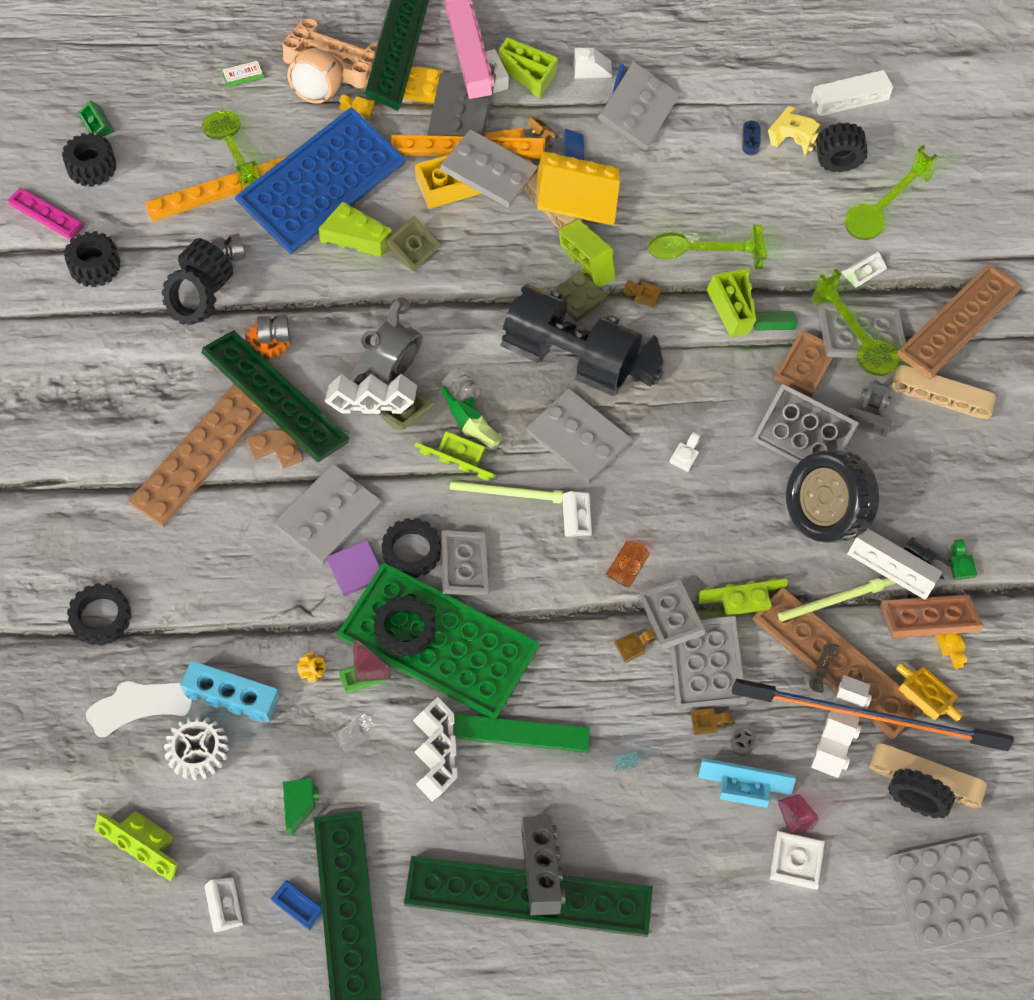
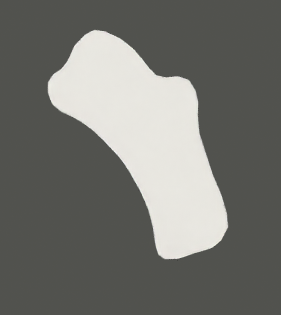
M126 681L120 683L114 695L94 703L87 710L86 718L94 728L96 736L106 737L120 726L138 718L160 714L185 716L191 708L192 699L184 695L180 686L181 683L143 685Z

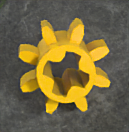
M315 652L306 653L304 657L299 658L297 671L301 679L307 678L308 682H313L324 676L323 673L326 665L322 656L315 657Z

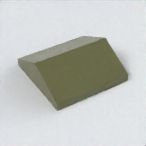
M415 216L409 219L386 241L396 259L412 271L417 269L441 246Z
M416 392L414 403L401 414H393L392 411H381L378 414L394 430H404L435 406V403Z

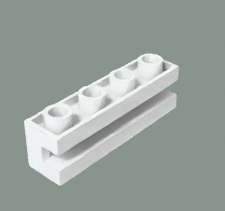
M884 70L814 86L811 101L813 105L818 104L817 112L819 116L889 100L893 85Z
M868 528L863 534L856 537L847 553L925 600L942 574V571Z

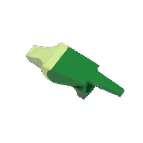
M445 386L441 387V391L450 406L449 411L463 434L467 437L478 439L490 448L497 446L502 440V434L494 431L488 425L484 416L477 411L474 397L464 399L461 402L456 400Z

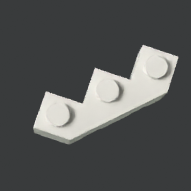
M341 374L329 385L325 402L341 413H351V411H362V413L392 411L393 414H401L414 403L417 385L402 374L389 385L372 374L357 385Z
M843 675L833 702L862 709L863 707L868 708L872 695L868 694L870 685ZM830 711L822 731L820 743L815 751L811 768L837 778L842 769H847L851 758L847 756L852 738H858L861 726L858 725L859 716Z
M439 697L413 720L429 737L415 753L430 768L416 785L431 801L440 796L457 779L454 757L456 756L455 736H453L454 713Z

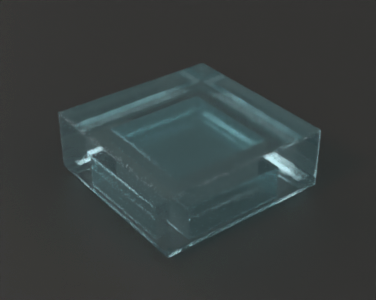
M637 752L615 756L612 763L614 772L636 768L639 761Z

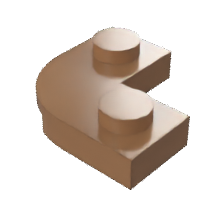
M272 429L246 439L255 460L275 452L283 469L303 461L295 441L283 430Z

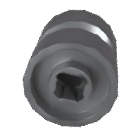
M239 233L228 235L227 239L223 237L211 239L212 244L219 248L228 260L238 261L245 259Z
M287 314L275 315L274 319H271L270 316H257L260 344L272 343L274 339L277 342H290Z

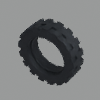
M185 268L176 270L167 276L168 280L163 283L164 290H162V296H164V300L162 301L163 305H166L167 313L172 315L173 320L179 321L183 325H191L205 321L204 319H208L211 316L210 313L215 310L214 303H216V297L214 293L216 291L215 287L211 285V279L207 278L204 272H199V269ZM185 279L191 281L199 293L200 302L198 309L194 313L185 310L179 299L180 284Z
M406 518L402 522L399 520L394 523L393 527L390 526L387 529V534L383 536L382 553L386 564L409 576H413V578H417L421 574L423 576L428 574L429 570H433L436 567V562L440 560V536L437 535V530L434 527H430V523L426 521L422 522L418 518H415V520ZM407 534H418L429 542V553L420 561L404 562L397 558L393 551V546L397 539Z
M96 583L91 587L88 585L84 587L83 591H78L75 594L76 597L71 599L69 603L70 609L67 610L68 622L75 635L81 641L85 640L90 645H94V643L98 645H105V642L112 643L115 641V638H120L124 634L123 631L128 629L130 625V605L125 595L117 587L113 588L110 584L101 585V583ZM107 599L116 603L118 614L109 626L94 630L82 624V612L91 602Z
M409 595L402 598L401 596H396L394 600L389 599L385 602L384 606L381 605L378 609V614L375 615L374 630L376 640L379 642L380 647L383 650L386 649L387 653L392 656L395 654L399 658H404V656L414 657L417 653H423L424 649L429 647L432 639H434V614L430 611L428 604H423L419 598L414 599ZM403 611L417 614L424 622L423 632L411 642L395 641L386 632L387 621L392 615Z
M898 769V771H895L888 787L890 796H893L896 802H900V805L903 807H908L911 811L919 812L926 817H947L955 801V794L950 791V787L943 785V782L939 779L936 780L933 776L922 774L918 770Z

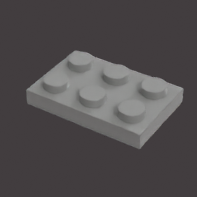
M442 530L443 594L487 596L489 589L486 533Z
M681 579L639 593V599L662 649L705 635V629Z

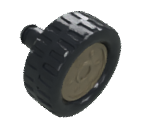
M820 451L806 456L793 469L787 483L786 504L794 525L806 537L823 543L848 541L863 534L872 524L879 506V488L873 471L859 456L846 451Z

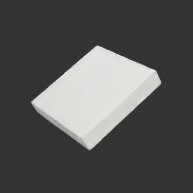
M777 831L769 879L817 890L825 841Z

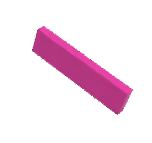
M21 187L7 200L10 206L69 240L74 238L84 228L81 221Z

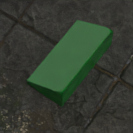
M90 100L77 112L89 133H94V135L100 134L104 137L115 131L101 107Z
M793 311L755 312V331L796 329L797 319Z

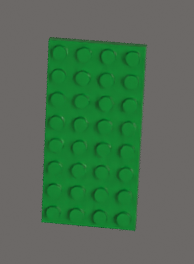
M384 562L336 634L340 640L376 659L382 660L391 667L476 712L495 720L500 716L540 647L539 642ZM409 595L414 599H421L423 604L426 603L430 607V611L434 614L435 636L432 639L431 645L426 647L423 653H417L411 658L409 656L399 658L395 654L393 656L388 654L386 649L383 650L380 647L375 636L374 619L375 615L378 614V609L381 605L384 606L387 600H394L396 596H401L402 598ZM409 611L398 612L392 615L386 624L387 634L399 642H411L418 638L424 629V622L421 617Z

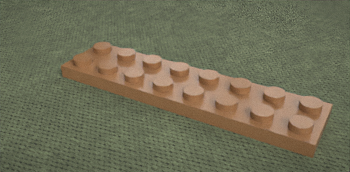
M989 263L898 350L896 356L928 379H931L1020 291L1022 285Z
M233 384L128 500L129 505L164 527L263 416L264 412Z
M783 587L770 599V610L758 611L752 619L836 692L843 675L869 684L868 694L872 695L868 708L863 707V709L913 719L921 711L914 702L905 697L899 690L900 686L813 612L781 622L778 613L803 605ZM867 718L892 740L906 727Z

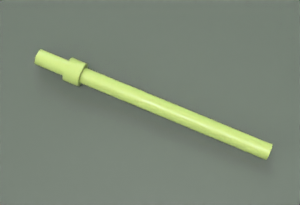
M456 481L450 482V490L552 500L553 503L560 504L563 502L562 495L564 493L561 490L550 492Z
M887 577L883 579L876 578L870 580L868 584L780 612L778 617L782 622L869 592L876 593L882 591L884 587L896 584V582Z

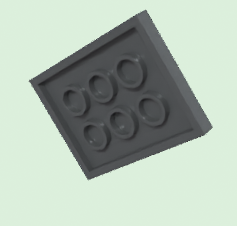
M491 71V75H493L495 85L496 74L494 71ZM462 73L440 74L427 135L465 136L471 129L485 136L492 95L469 99Z

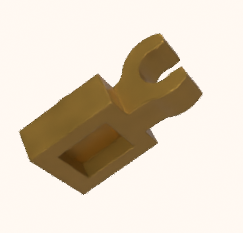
M529 117L526 123L531 127V132L537 136L542 135L546 140V146L553 147L554 145L550 142V138L552 136L554 139H558V134L552 132V129L540 118Z
M627 280L623 294L635 296L634 301L653 308L662 288L642 281V284L639 285L631 280Z
M653 629L645 631L639 637H637L635 632H632L616 640L614 645L623 661L627 663L645 654L644 646L655 642L656 635Z
M714 708L691 710L690 713L694 735L717 733V726H732L731 712L715 714Z

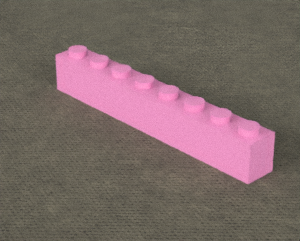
M445 0L446 12L468 97L472 99L492 95L491 87L494 86L493 75H491L490 64L488 63L472 0Z

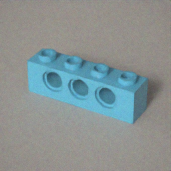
M194 661L190 662L180 684L184 695L189 699L197 700L199 698L205 700L210 706L219 707L220 705L226 707L231 713L237 715L244 713L258 722H262V720L270 722L280 698L276 688ZM207 683L213 684L210 689H202ZM228 690L235 691L232 696H224ZM250 697L257 698L252 704L245 703Z

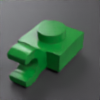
M963 539L954 540V544L951 545L954 557H950L948 560L953 565V568H951L953 579L975 578L978 574L972 554H965V542Z

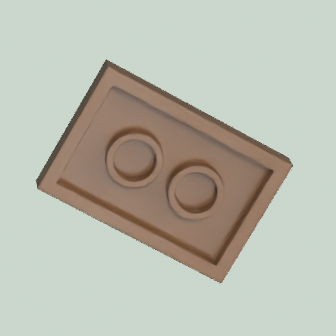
M801 330L775 374L774 380L812 398L834 357H826L824 341Z

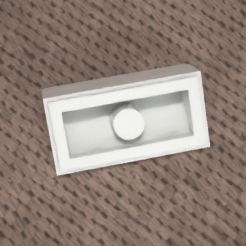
M879 251L867 255L841 272L856 288L885 271L887 267Z
M570 491L564 493L562 498L565 536H591L589 492Z
M234 877L211 879L205 885V892L213 931L220 932L242 926L243 920Z

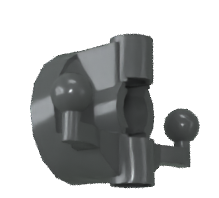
M398 298L393 302L388 311L386 322L377 332L367 331L362 335L361 343L366 350L362 361L353 368L349 375V379L357 385L367 378L366 373L368 371L374 372L388 383H391L400 374L403 375L417 356L423 341L422 334L412 327L405 328L399 323V314H405L410 309V303L406 298ZM375 335V346H372L370 339Z

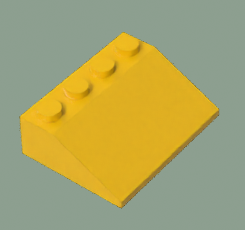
M543 151L537 169V209L614 226L620 184L619 168Z

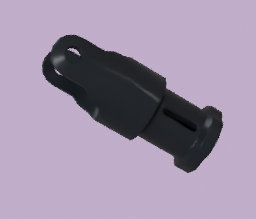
M912 537L904 550L930 565L933 560H938L953 568V565L938 553L916 542L915 537Z

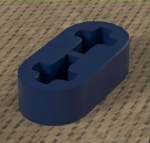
M750 120L745 122L743 126L742 150L747 155H755L759 152L761 144V128L758 122Z

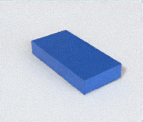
M287 880L271 898L274 904L308 930L313 927L322 915V907Z

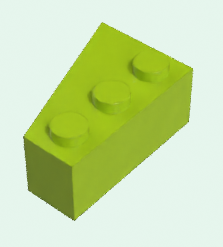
M508 37L499 49L498 56L506 72L541 99L557 74L558 58Z
M342 202L319 227L320 243L327 244L329 242L337 244L340 248L350 247L357 249V252L382 257L389 249L386 241L392 236V229Z
M579 219L558 229L560 244L574 263L578 261L584 268L582 273L586 276L589 275L598 288L616 280L613 263L614 251L610 244H606L598 234L591 231L589 226L584 225Z
M749 268L714 274L706 289L730 338L748 335L756 321L754 300L751 296L752 285L749 281Z

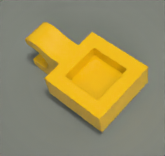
M341 95L339 100L341 103L339 109L347 111L350 107H353L364 119L370 120L375 101L357 96L354 101L347 95Z
M960 633L935 635L943 657L949 655L955 669L963 668V663L967 662V658L963 653L966 646Z

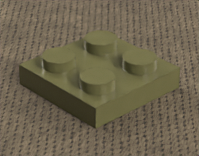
M580 270L553 289L563 294L562 298L567 300L566 313L576 322L607 300V295Z

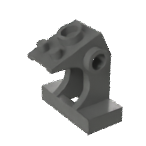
M874 380L867 389L863 388L860 400L863 401L861 410L851 407L847 416L859 423L858 429L886 437L892 420L882 417L884 408H889L892 399L889 396L892 389L889 387L890 384H881L878 380ZM867 405L877 408V415L866 412Z

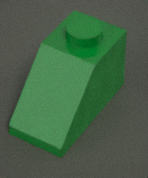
M312 778L283 782L285 825L288 835L295 833L314 811L315 801L319 800L318 786L313 785Z

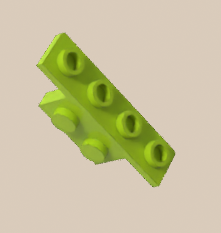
M445 431L438 451L417 442L414 445L420 448L419 453L428 457L431 454L439 456L438 461L450 465L451 461L459 464L457 468L467 473L470 470L478 472L477 477L489 481L490 477L496 479L498 476L478 468L486 447Z
M772 578L766 582L750 581L745 585L736 586V584H729L724 588L717 589L708 587L699 591L697 601L698 604L723 601L726 616L770 610L769 594L777 593L782 587L786 589L788 580L787 578Z
M134 811L121 824L103 812L98 813L94 829L99 835L107 838L121 850L126 851L139 862L156 871L158 875L165 877L169 881L175 877L178 863L162 852L172 843L173 835L137 811Z

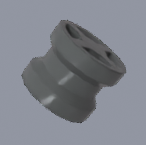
M737 729L730 742L732 751L740 756L748 755L756 743V736L751 729Z

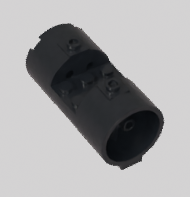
M530 284L524 285L521 288L522 295L514 298L505 318L503 330L506 331V334L502 336L500 346L535 362H543L545 355L549 352L552 345L580 357L575 380L608 395H617L630 373L631 363L638 355L642 343V334L619 323V318L612 315L600 317L591 331L584 329V331L576 329V324L569 321L564 322L567 300L562 298V293L555 290L546 292Z

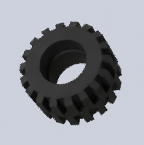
M845 122L830 125L829 128H824L818 134V138H816L818 161L825 170H830V172L850 171L857 168L858 165H862L864 160L867 159L868 150L865 132L857 124Z
M82 133L81 136H74L73 140H69L67 145L63 147V161L70 179L74 180V183H81V186L89 185V187H94L95 184H98V186L102 185L103 181L107 182L109 177H113L117 163L112 146L107 138H102L100 134L94 135V133H89L86 135Z
M87 231L83 235H76L77 238H72L70 244H67L65 247L66 251H64L65 261L71 277L78 284L82 283L86 287L88 285L96 287L99 284L103 286L105 282H111L112 277H116L117 271L120 270L119 255L112 239L109 236L106 237L104 233L98 234V231H93V233ZM91 257H99L95 261L85 262Z
M196 238L178 256L181 269L196 268L199 269V272H204L206 277L211 279V285L215 287L216 292L234 274L233 267L225 254L205 239Z

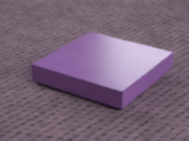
M368 541L327 557V562L343 597L366 588L380 568Z

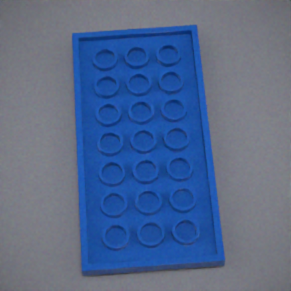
M350 107L236 195L235 200L291 255L319 233V227L342 202L350 206L354 205L403 166L406 159L353 107Z

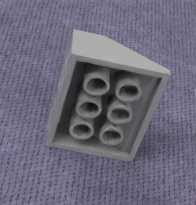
M782 384L752 441L798 464L806 456L815 452L845 451L859 427V423Z

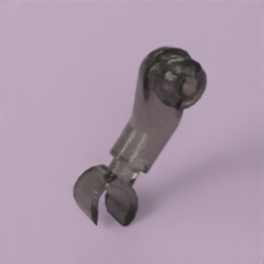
M826 643L822 648L814 673L815 678H811L809 682L810 688L815 692L823 693L824 691L822 680L826 677L831 656L836 657L839 654L838 644Z

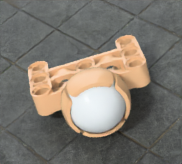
M303 19L283 41V60L290 64L288 68V81L290 86L296 89V94L302 99L311 103H322L329 100L338 91L341 77L345 83L351 84L356 88H365L377 42L371 43L365 50L317 33L318 24L313 19Z

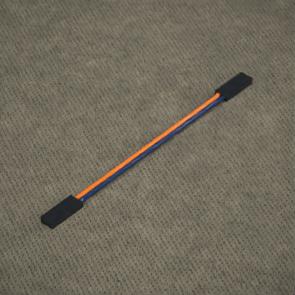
M736 678L731 689L733 695L767 702L777 699L966 738L969 739L970 744L1009 751L1015 741L1013 736L978 728L968 731L780 692L776 690V686Z

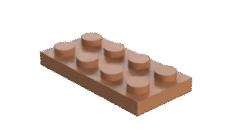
M969 595L929 597L926 600L923 598L885 600L881 602V610L892 638L982 631V622Z

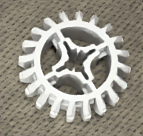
M197 716L195 722H192L191 718L188 717L187 724L184 725L183 722L179 721L178 725L180 728L171 729L174 736L166 737L169 743L164 745V749L167 751L165 758L170 760L168 765L170 768H175L174 771L177 775L182 773L183 778L187 779L191 774L193 780H196L198 774H201L202 778L206 779V772L210 771L214 775V767L222 768L223 766L220 760H227V755L224 752L229 751V746L226 744L228 737L224 736V729L218 728L219 725L216 721L211 723L210 718L207 717L202 722L201 717ZM199 733L197 736H190L191 734ZM213 737L215 739V748L211 754L207 747L210 744L209 740ZM183 742L186 750L183 752L184 756L180 759L178 751ZM192 746H201L202 750L199 749L196 751L195 748V751H193ZM199 759L204 760L200 763H194L196 760Z

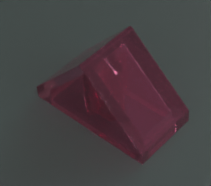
M355 640L353 642L355 681L389 680L391 678L390 667L358 640Z
M800 794L778 800L780 811L790 834H799L812 830L818 822V815Z

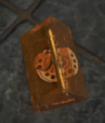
M626 541L605 574L606 577L629 588L650 555L645 545Z

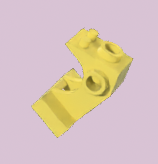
M788 106L768 130L771 145L778 147L786 137H793L797 144L802 145L803 153L806 155L809 151H813L814 145L816 146L820 124L815 119L796 115L795 107Z

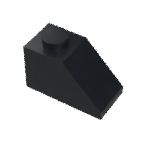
M655 335L652 336L631 363L629 375L649 387L655 381L658 382L664 373L662 370L664 361L658 338Z

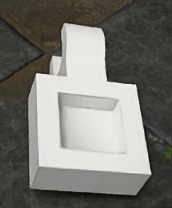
M693 432L686 445L680 442L670 459V463L689 472L699 455V451L695 450L700 441L701 435Z

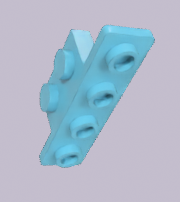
M703 758L701 761L698 775L702 779L721 782L720 799L767 808L769 803V791L791 795L796 781L795 775Z

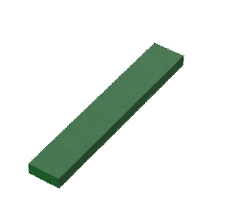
M454 714L453 736H455V739L588 753L590 728L498 718L495 720L489 717Z

